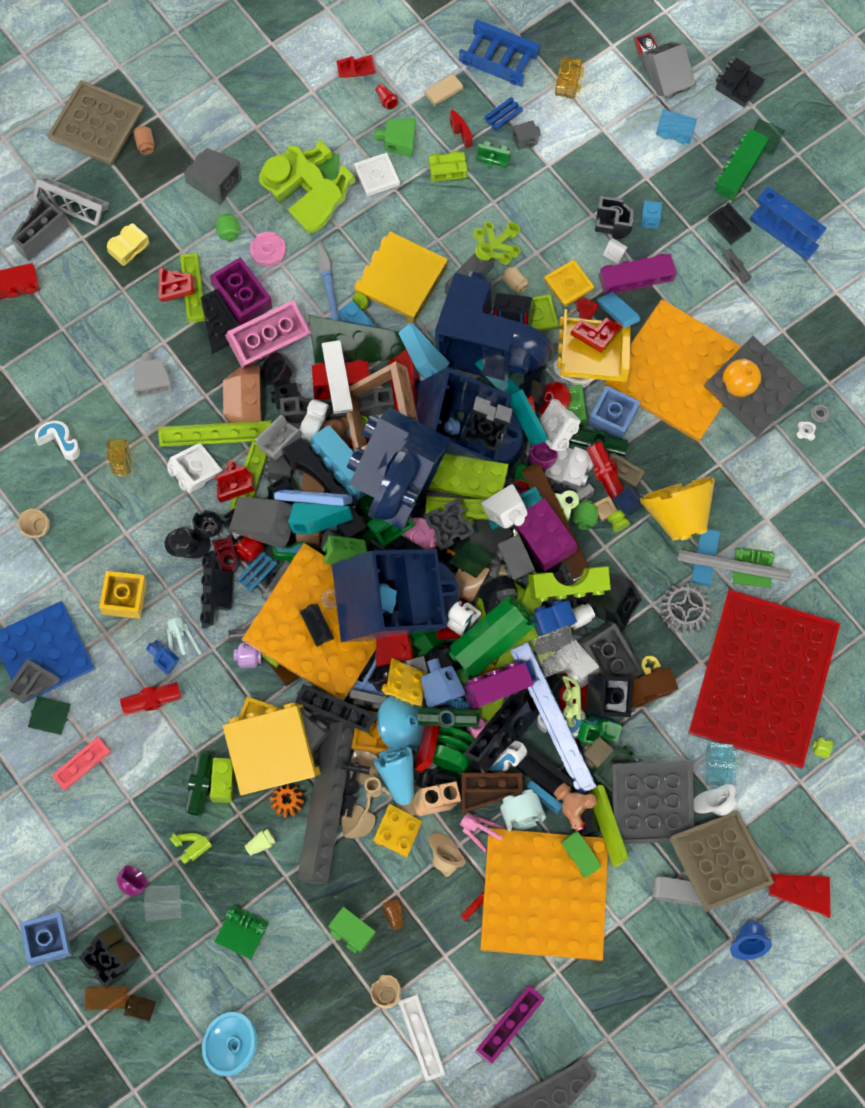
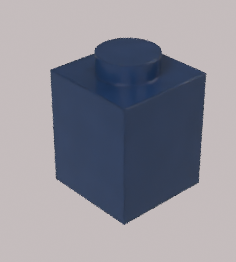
M628 487L614 497V500L624 514L632 515L643 507L639 499L641 496L634 488Z

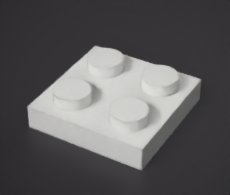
M387 153L353 164L366 197L400 186V181Z

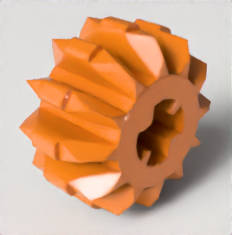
M289 783L286 785V789H283V786L280 785V792L277 790L272 791L276 797H270V802L274 803L271 805V809H277V816L283 812L284 818H287L290 812L291 816L294 817V810L300 812L301 807L299 805L304 804V800L299 799L303 796V793L297 792V786L290 790ZM290 797L291 803L288 804L287 802V805H285L283 799Z

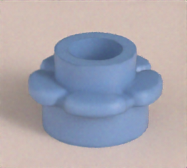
M449 418L444 424V431L447 432L448 436L458 435L460 431V423L458 420H454V418Z

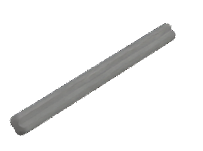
M679 550L677 560L681 562L782 581H789L791 576L790 570Z

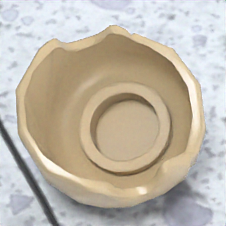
M27 509L18 518V527L25 536L40 538L46 535L49 530V518L46 513L38 509Z
M381 975L372 984L371 999L379 1008H392L401 999L402 989L398 980L393 976Z

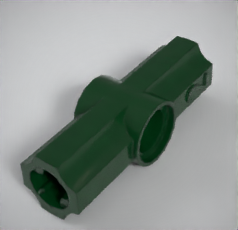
M579 428L578 432L573 434L570 439L571 444L588 447L596 443V439H600L603 441L607 453H615L623 457L625 456L628 440L607 435L602 430L594 432Z
M452 706L446 708L419 707L417 721L418 725L442 726L444 728H450L451 726L478 727L480 713L479 709L455 708ZM445 713L451 714L453 720H452V721L446 720L444 714H445Z
M197 753L194 771L189 779V795L185 813L195 816L203 815L206 796L209 794L211 787V772L214 758L212 755Z

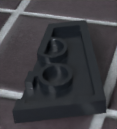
M217 289L201 297L212 353L229 345L225 335L228 331L239 326Z

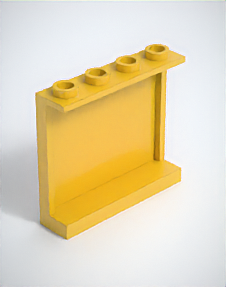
M390 231L387 237L384 236L382 238L380 249L373 253L370 265H366L361 280L358 279L354 285L355 294H364L367 298L407 317V323L412 322L414 324L445 273L448 259Z
M565 309L564 317L560 316L559 327L562 328V330H559L558 341H562V343L558 344V354L561 357L557 359V368H560V376L627 382L630 361V326L626 328L621 327L620 332L601 353L570 335L571 330L581 319L567 318V309ZM582 319L596 328L602 322L599 320Z
M295 702L283 705L284 709L278 711L277 707L266 709V714L259 715L258 712L247 714V719L240 720L239 716L228 719L229 723L222 725L240 795L316 777L321 774L319 766H314L300 712L303 704L297 706Z

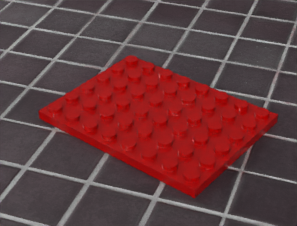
M729 589L688 734L803 769L841 623Z

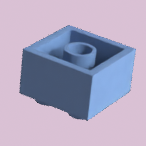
M606 386L590 416L588 425L602 430L608 435L623 439L638 411L640 401Z
M61 912L19 923L27 963L30 966L72 956L66 923Z

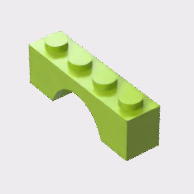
M608 566L584 568L578 581L568 586L559 583L553 573L550 572L528 574L531 598H536L537 602L548 601V597L555 596V599H567V595L574 594V597H585L588 592H593V595H603L604 591L611 590Z

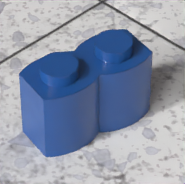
M560 599L551 603L552 607L546 608L544 605L534 609L535 613L532 614V622L537 623L535 630L539 638L577 623L569 600L563 602Z

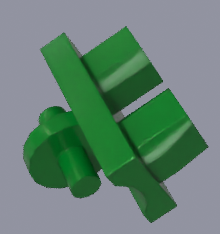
M484 141L483 144L479 143L476 161L488 163L487 168L490 169L492 165L507 168L510 155L509 148L503 145L499 148L492 147L491 142Z

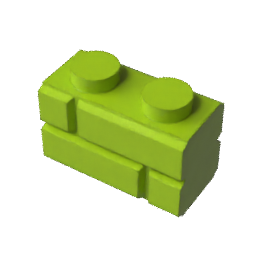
M452 151L449 154L434 153L432 156H428L431 182L467 178L464 152Z
M213 758L210 799L214 803H232L234 769L231 759Z

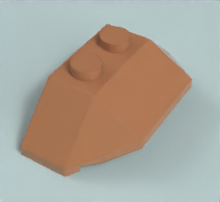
M250 365L245 368L239 367L223 380V415L230 423L262 421L260 365Z

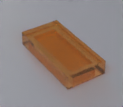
M86 988L85 1010L124 1009L128 999V988Z

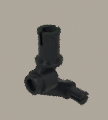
M412 750L413 771L416 781L419 783L418 787L426 788L437 784V782L450 783L456 781L457 772L442 771L439 768L431 772L415 770L418 753Z
M343 761L341 769L353 771L352 779L345 783L344 790L348 795H343L340 816H345L346 809H348L346 817L352 818L354 803L358 799L352 795L357 794L359 791V783L356 781L357 772L369 775L371 767L359 765V762L354 764Z

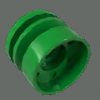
M440 726L437 743L440 745H436L432 763L450 772H457V774L466 773L469 763L463 753L475 738L463 730Z

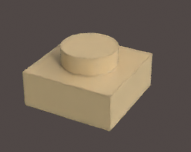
M609 496L593 503L598 508L600 522L607 520L610 514L618 511Z

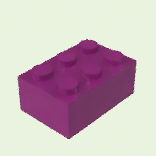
M241 257L210 275L211 286L214 290H218L240 325L257 318L272 308L271 297Z
M545 498L526 509L528 514L524 517L525 520L522 525L516 526L513 524L514 529L544 572L577 552V543Z
M516 661L503 666V671H500L499 668L485 673V678L479 676L466 681L467 685L463 686L469 708H479L533 686L534 684L526 664H519Z

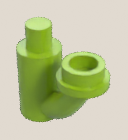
M173 833L169 838L176 848L179 845H183L182 841H194L192 845L184 850L186 853L180 857L184 864L189 860L194 861L212 847L204 835L202 836L197 833L180 835Z

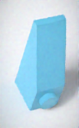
M412 322L399 331V335L416 370L425 379L448 366L450 362Z

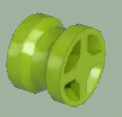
M618 510L607 517V521L612 524L613 532H619L630 525V521L625 518L622 510Z

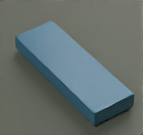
M614 292L597 299L598 305L623 328L640 321L639 315Z
M707 529L708 532L699 536L696 553L716 556L720 532ZM694 564L691 583L710 586L713 567Z

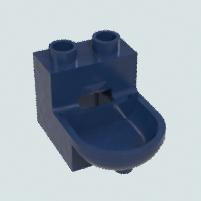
M469 271L465 275L454 274L435 328L436 349L450 362L447 367L508 382L512 372L527 374L529 371L540 368L551 358L553 344L542 332L529 325L493 315L491 282L487 281L484 275L474 271ZM483 358L484 367L481 371L475 363Z
M448 367L415 384L414 387L417 389L416 413L418 422L452 439L445 454L508 464L509 468L516 463L523 447V431L518 418L513 412L497 451L483 447V442L476 440V443L461 439L464 423L468 414H470L476 396L491 401V406L497 407L500 404L509 408L511 395ZM456 411L464 413L459 439L449 437L447 432L444 431L445 422L449 418H453Z
M389 407L381 417L374 414L370 416L362 432L363 436L370 439L365 451L358 447L355 449L347 468L355 472L349 485L374 497L368 516L373 519L384 520L402 530L421 505L452 439Z
M437 549L369 551L331 564L341 643L374 641L393 635L431 633L447 628L448 613L452 606L459 602L457 580L450 568L438 559ZM386 580H394L395 590L397 591L398 611H393L392 614L383 616L385 609L382 610L379 584Z

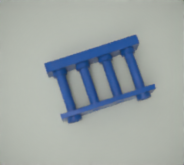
M476 19L473 25V34L476 36L468 51L460 49L459 62L506 80L512 85L523 87L525 75L522 72L529 58L535 60L538 58L540 44ZM481 39L491 41L484 57L474 54ZM497 45L507 48L500 64L490 61ZM513 52L523 54V57L514 71L507 68L506 65Z
M767 187L757 198L761 205L752 214L750 221L808 261L818 249L819 245L816 241L826 231L827 227L776 191Z

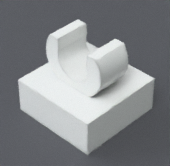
M612 238L603 255L619 264L628 247Z

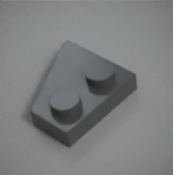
M27 659L5 690V693L23 704L57 684L60 679Z

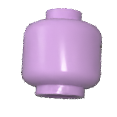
M240 643L238 649H234V661H237L240 668H256L258 664H262V653L247 643Z

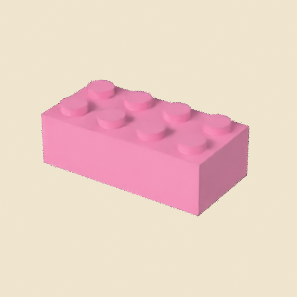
M292 300L228 331L225 336L242 368H245L307 338L311 332L295 301Z

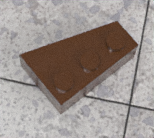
M522 773L461 774V814L503 801L507 796L513 795L515 797L522 794Z

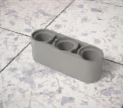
M654 877L653 899L702 907L690 881Z

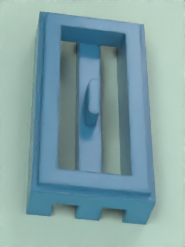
M262 552L237 580L252 593L266 578V575L270 574L278 564L271 557L267 556L265 552ZM263 559H265V561L248 577V579L244 581V579L259 565V563ZM268 563L271 564L264 571V573L250 586L249 583L264 569V567Z
M533 781L528 784L526 790L532 789L538 795L540 802L558 815L562 810L563 804Z

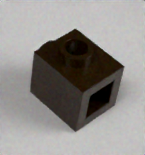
M130 995L125 1003L123 1016L150 1022L156 1001L138 995Z

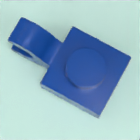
M155 640L153 644L149 643L146 647V650L155 657L153 662L165 674L171 673L180 658L167 646L162 648V644L158 640Z

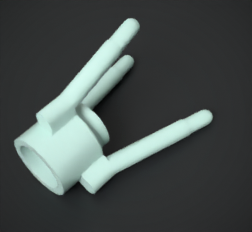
M182 618L169 620L167 622L168 629L166 630L168 648L173 652V635L174 638H177L181 652L184 655L186 652L181 636L185 632L197 653L201 655V650L188 630L187 624H183Z

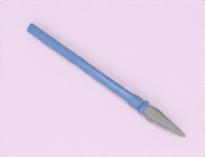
M319 240L318 268L322 272L321 276L326 287L332 319L340 321L332 285L331 262L321 240Z

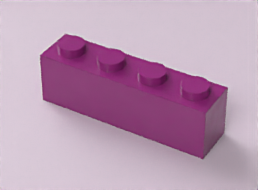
M671 253L666 255L658 254L655 257H643L637 261H624L614 266L606 265L600 269L599 279L603 293L607 295L611 292L620 293L675 280L677 272Z
M528 985L475 1050V1053L491 1066L545 998Z

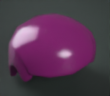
M546 443L536 444L529 451V460L532 465L539 462L542 469L546 470L555 464L557 451L550 449Z
M125 865L116 877L118 888L129 896L140 895L148 884L146 877L138 869L130 865Z

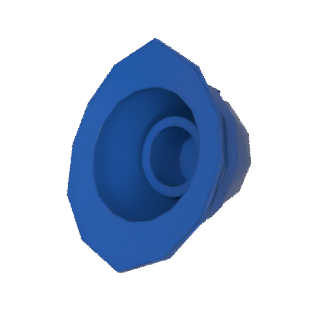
M753 919L741 926L739 934L730 947L732 957L741 960H753L769 952L772 943L766 935L765 927Z

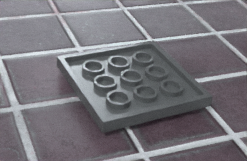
M754 336L703 385L756 438L806 388ZM738 359H747L758 366L762 377L757 390L753 394L741 398L727 391L722 378L723 372L729 364Z
M693 761L611 763L613 814L624 844L671 842L669 839L671 836L694 828Z

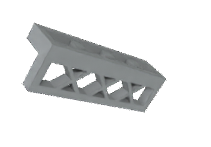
M46 176L37 179L32 198L38 201L40 189L43 188L49 195L46 199L60 211L96 226L100 223L102 212L108 210L109 202ZM57 195L62 196L65 204H57L54 197ZM71 203H78L81 211H73ZM90 208L96 210L95 219L90 218L86 210Z

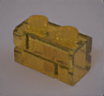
M565 56L561 58L555 96H565L566 98L574 99L576 92L580 93L582 82H579V78H583L585 67H581V59H571Z
M107 440V460L112 473L116 476H125L131 473V452L127 440Z

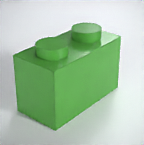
M345 907L340 910L328 926L331 931L329 934L337 941L342 939L346 942V948L354 954L356 952L361 954L376 935V931Z

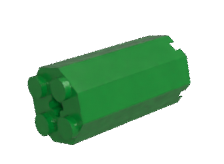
M513 595L508 596L450 646V657L463 666L461 669L468 677L479 675L537 626L536 622H531L533 616L519 600L516 602L512 600L514 598Z

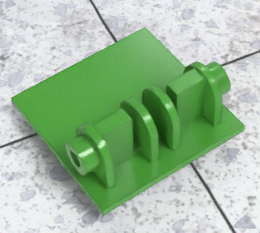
M735 547L734 560L772 567L775 559V554L772 551ZM733 571L732 584L771 588V578Z

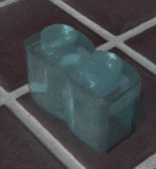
M709 743L707 745L706 785L722 786L732 784V781L736 780V770L733 769L732 765L733 762H736V750H733L732 744Z

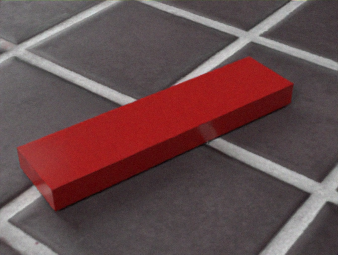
M445 704L438 706V708H444ZM425 725L415 770L422 772L432 765L440 726Z

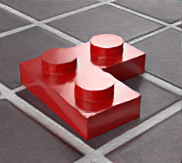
M607 317L597 328L581 319L571 330L570 335L602 353L620 332L622 326Z

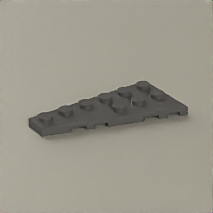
M585 1058L496 1108H569L596 1078V1075Z

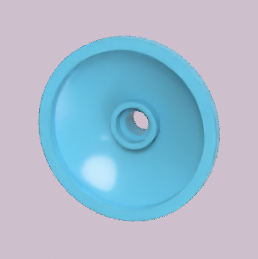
M391 695L383 701L378 711L377 727L379 734L389 748L400 747V750H406L405 747H409L415 750L421 744L425 725H418L417 721L418 708L420 706H412L410 703L402 702L400 698L395 699Z
M227 1012L211 1022L203 1037L202 1055L205 1064L213 1073L221 1076H233L243 1071L249 1065L257 1047V1033L251 1020L243 1014Z

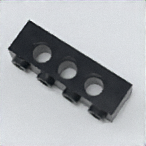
M305 684L302 685L295 703L303 704V706L368 734H372L377 722L378 715Z
M511 694L463 753L470 766L484 774L487 773L533 715L527 701L515 694Z

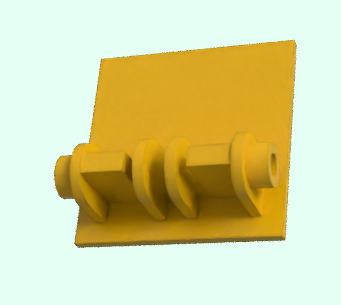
M392 658L388 682L382 686L381 691L385 695L394 696L395 699L400 698L402 702L406 701L412 706L417 705L421 707L424 693L421 678L427 672Z
M388 804L373 839L375 841L374 844L380 847L384 846L407 858L422 821Z

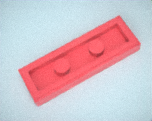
M97 736L51 776L66 791L108 756L111 751Z

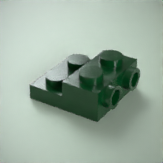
M619 745L594 772L593 776L612 792L611 763L643 761L641 759L636 761L632 757L634 753L626 745L623 748Z

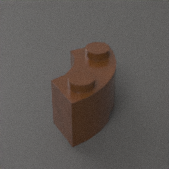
M657 667L651 670L650 674L638 679L634 677L631 709L644 707L679 690L671 668L662 669V667Z

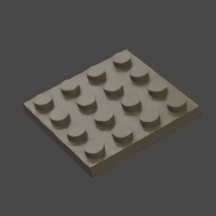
M80 80L47 135L48 140L112 166L144 112V106Z
M738 810L669 838L705 913L774 884Z

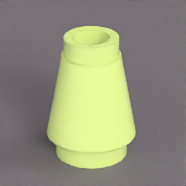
M269 829L261 830L245 845V848L249 855L252 856L273 847L276 840Z

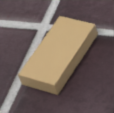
M451 74L426 89L424 94L436 106L463 90V85L454 74Z

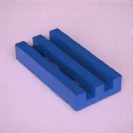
M510 97L485 115L484 119L497 131L522 113L523 108L519 107L518 103L514 102V99ZM513 109H515V111H513L511 114H509L508 116H506L507 113H509L510 111H512ZM504 116H506V117H505L504 119H502L500 122H498L497 124H494V123H495L496 121H498L500 118H503Z

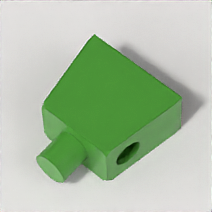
M416 118L387 120L386 130L375 129V140L385 141V151L412 157Z

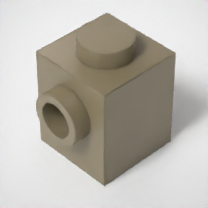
M599 737L593 744H587L582 751L584 752L583 758L588 768L591 770L593 768L596 771L614 750Z

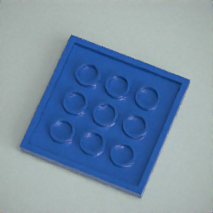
M62 601L0 630V657L11 680L14 679L27 659L60 679L57 684L28 701L95 670Z

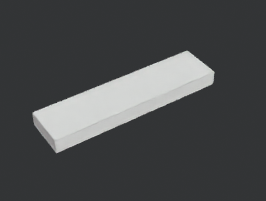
M338 340L322 343L334 414L351 412L353 408L341 342Z
M418 995L400 1000L398 1004L425 1081L428 1082L444 1076L445 1071Z

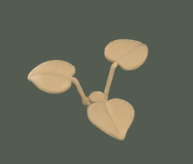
M354 750L350 759V763L355 764V762H359V765L371 768L369 775L357 772L356 781L359 784L365 783V789L368 793L366 796V808L364 810L363 807L354 805L352 818L346 817L348 809H346L345 816H342L343 836L345 838L355 839L363 837L374 828L376 818L372 813L368 812L371 797H378L382 792L392 797L386 787H382L377 778L380 774L374 765L373 758L378 759V757L369 752ZM349 771L352 778L353 771ZM414 784V794H415L418 790L421 789V788L418 787V785H416V784ZM426 792L425 799L428 803H431L432 799L429 793ZM413 800L406 805L397 803L398 809L412 816L417 815Z

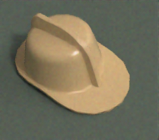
M441 833L431 834L429 843L434 851L432 863L446 877H449L458 867H463L466 864V860L461 855L456 844L448 836Z

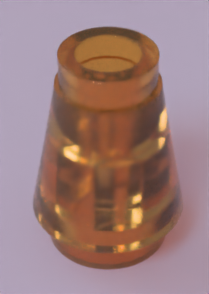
M398 899L383 903L384 909L382 910L392 931L404 928L402 903L399 904Z

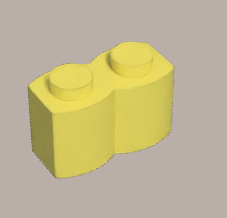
M132 223L129 226H125L121 230L120 235L112 237L108 241L107 251L124 266L136 254L148 246L149 238Z

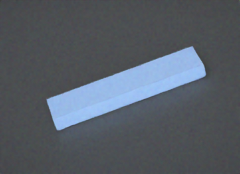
M281 490L274 493V500L344 506L352 503V496Z

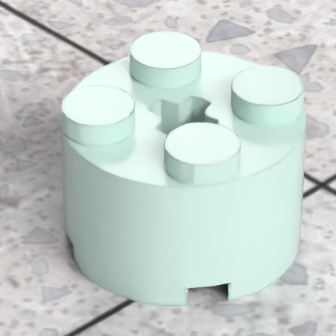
M532 789L526 790L522 795L516 797L513 795L505 797L503 804L500 806L509 832L512 829L516 831L530 829L537 825L536 821L541 819V822L546 819L539 797Z

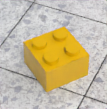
M106 571L99 606L102 615L141 619L147 586L145 575Z

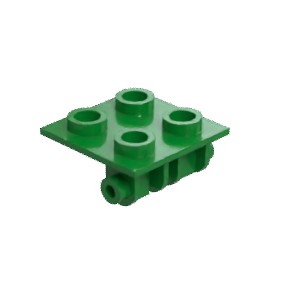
M232 905L231 909L226 913V919L214 942L251 960L269 922Z

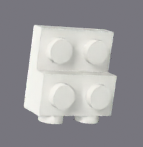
M552 399L539 420L548 437L545 443L550 449L562 452L569 447V440L579 430L580 419L556 399Z
M201 443L170 457L167 465L168 473L172 477L175 476L179 480L180 488L187 490L189 494L204 487L207 481L222 473V469Z
M577 447L575 449L567 448L562 452L557 451V460L551 468L546 470L545 475L549 481L557 484L562 483L563 486L567 485L568 488L577 490L581 485H586L588 475L585 474L587 469H592L593 462L586 450Z

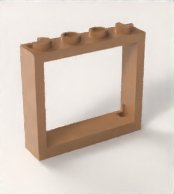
M395 361L349 386L353 411L347 412L346 418L349 422L350 436L354 447L353 452L357 447L364 451L367 447L366 438L362 435L364 428L357 397L393 379L399 412L418 422L407 367Z

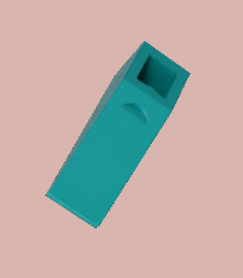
M293 503L288 523L293 533L313 534L353 520V515L350 507L346 505Z

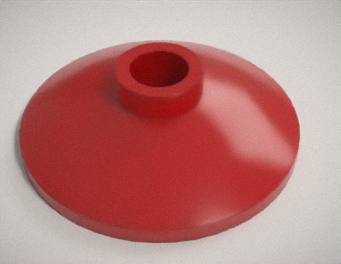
M560 382L547 384L544 395L545 406L538 408L539 412L543 415L552 399L559 400L567 409L571 399L568 387Z

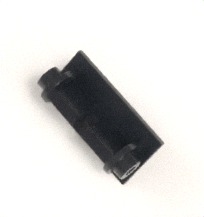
M310 604L306 609L299 611L316 647L334 639L318 604Z

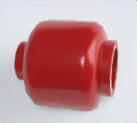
M244 536L236 544L235 552L242 561L253 562L264 551L263 542Z

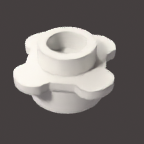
M799 422L797 437L799 439L806 438L809 441L814 440L816 425L811 422Z

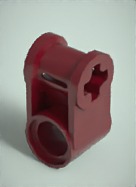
M227 535V538L218 541L212 540L222 570L235 573L239 566L231 535ZM228 560L234 561L231 565L225 564Z

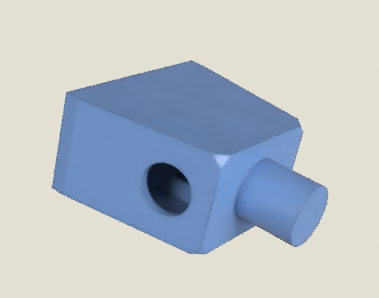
M438 658L427 662L430 673L421 678L427 707L440 706L466 695L452 666L441 668Z

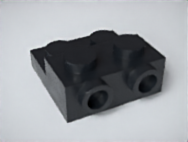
M736 58L734 61L730 60L726 65V72H721L716 78L717 85L715 90L745 108L763 85L765 79L750 71V65Z

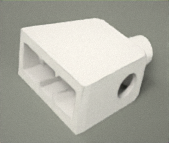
M513 484L481 503L487 517L503 528H508L513 524L516 526L522 525L525 520L524 517L528 514Z

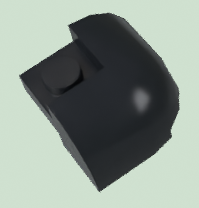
M600 196L595 232L612 234L613 239L626 237L630 234L633 227V209L626 205L624 200Z

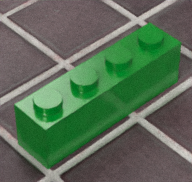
M752 129L749 130L747 135L743 134L739 142L741 144L740 147H735L731 155L733 157L732 160L726 162L723 168V175L719 174L714 183L717 185L716 193L732 201L735 200L764 152L769 141L768 137Z

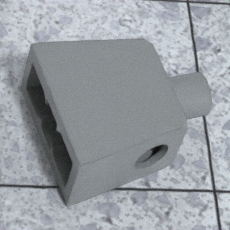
M152 352L143 353V361L135 363L134 390L136 397L141 398L172 392L162 360L154 359Z

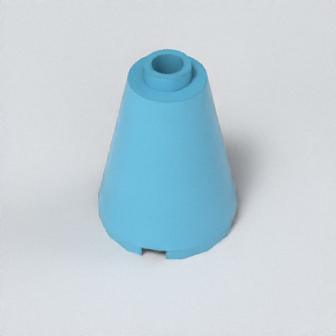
M400 747L390 748L380 752L378 759L373 758L374 765L394 801L400 803V805L409 804L414 798L413 753L409 747H405L406 750H400Z

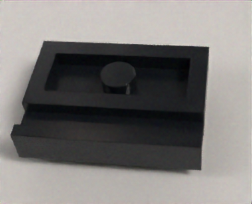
M729 202L708 217V221L730 245L752 229Z

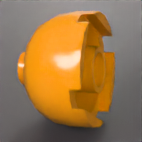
M738 359L726 367L722 380L723 383L725 382L729 393L742 398L753 394L757 390L762 376L760 369L754 362L747 359Z

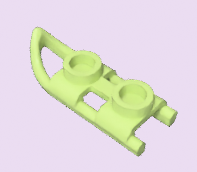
M563 676L562 679L566 686V690L563 693V700L566 701L563 716L566 717L568 726L573 727V717L575 715L576 719L581 720L580 686L571 677ZM569 681H571L575 685V687H573L572 689Z

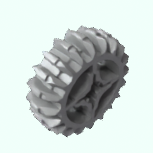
M681 583L678 584V588L673 585L671 591L666 590V596L661 598L663 603L659 605V608L663 609L660 611V616H665L662 621L669 622L668 628L674 626V632L681 629L682 635L685 634L686 630H688L689 634L693 633V629L697 632L700 631V626H706L705 621H709V614L712 612V609L708 608L711 606V602L706 601L708 595L702 596L703 589L697 591L696 585L693 588H690L689 583H686L685 588ZM683 596L681 602L671 603L673 599ZM691 598L694 599L697 602V604H694L691 601ZM685 602H686V607H688L687 609H689V610L687 611L686 615H685V611L683 610V609H684L683 606H684ZM673 613L678 614L680 616V619L675 617ZM700 614L696 620L687 622L689 616Z

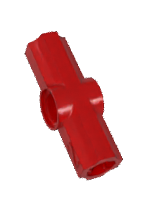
M602 441L596 442L588 446L586 450L593 462L596 478L602 482L608 496L614 499V497L624 491L617 475L618 468L614 460L609 458Z
M174 682L161 687L152 686L144 688L140 693L121 698L120 704L124 716L143 710L153 711L159 709L163 704L180 700L182 697L178 683Z

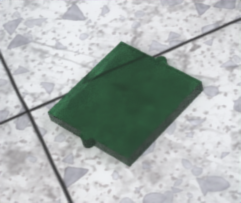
M758 119L753 130L769 138L764 152L773 156L785 130L775 126L773 123Z
M467 539L450 559V563L460 568L462 572L465 571L477 578L495 555L484 549L482 545L479 546Z
M37 696L34 708L30 711L32 714L28 728L62 736L65 723L68 722L67 716L71 704Z

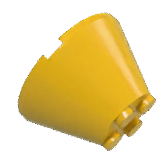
M713 477L696 479L686 484V486H682V483L648 493L643 496L644 499L642 497L639 499L641 504L669 535L672 541L678 539L686 540L692 537L691 534L697 533L699 535L708 532L707 527L715 480Z

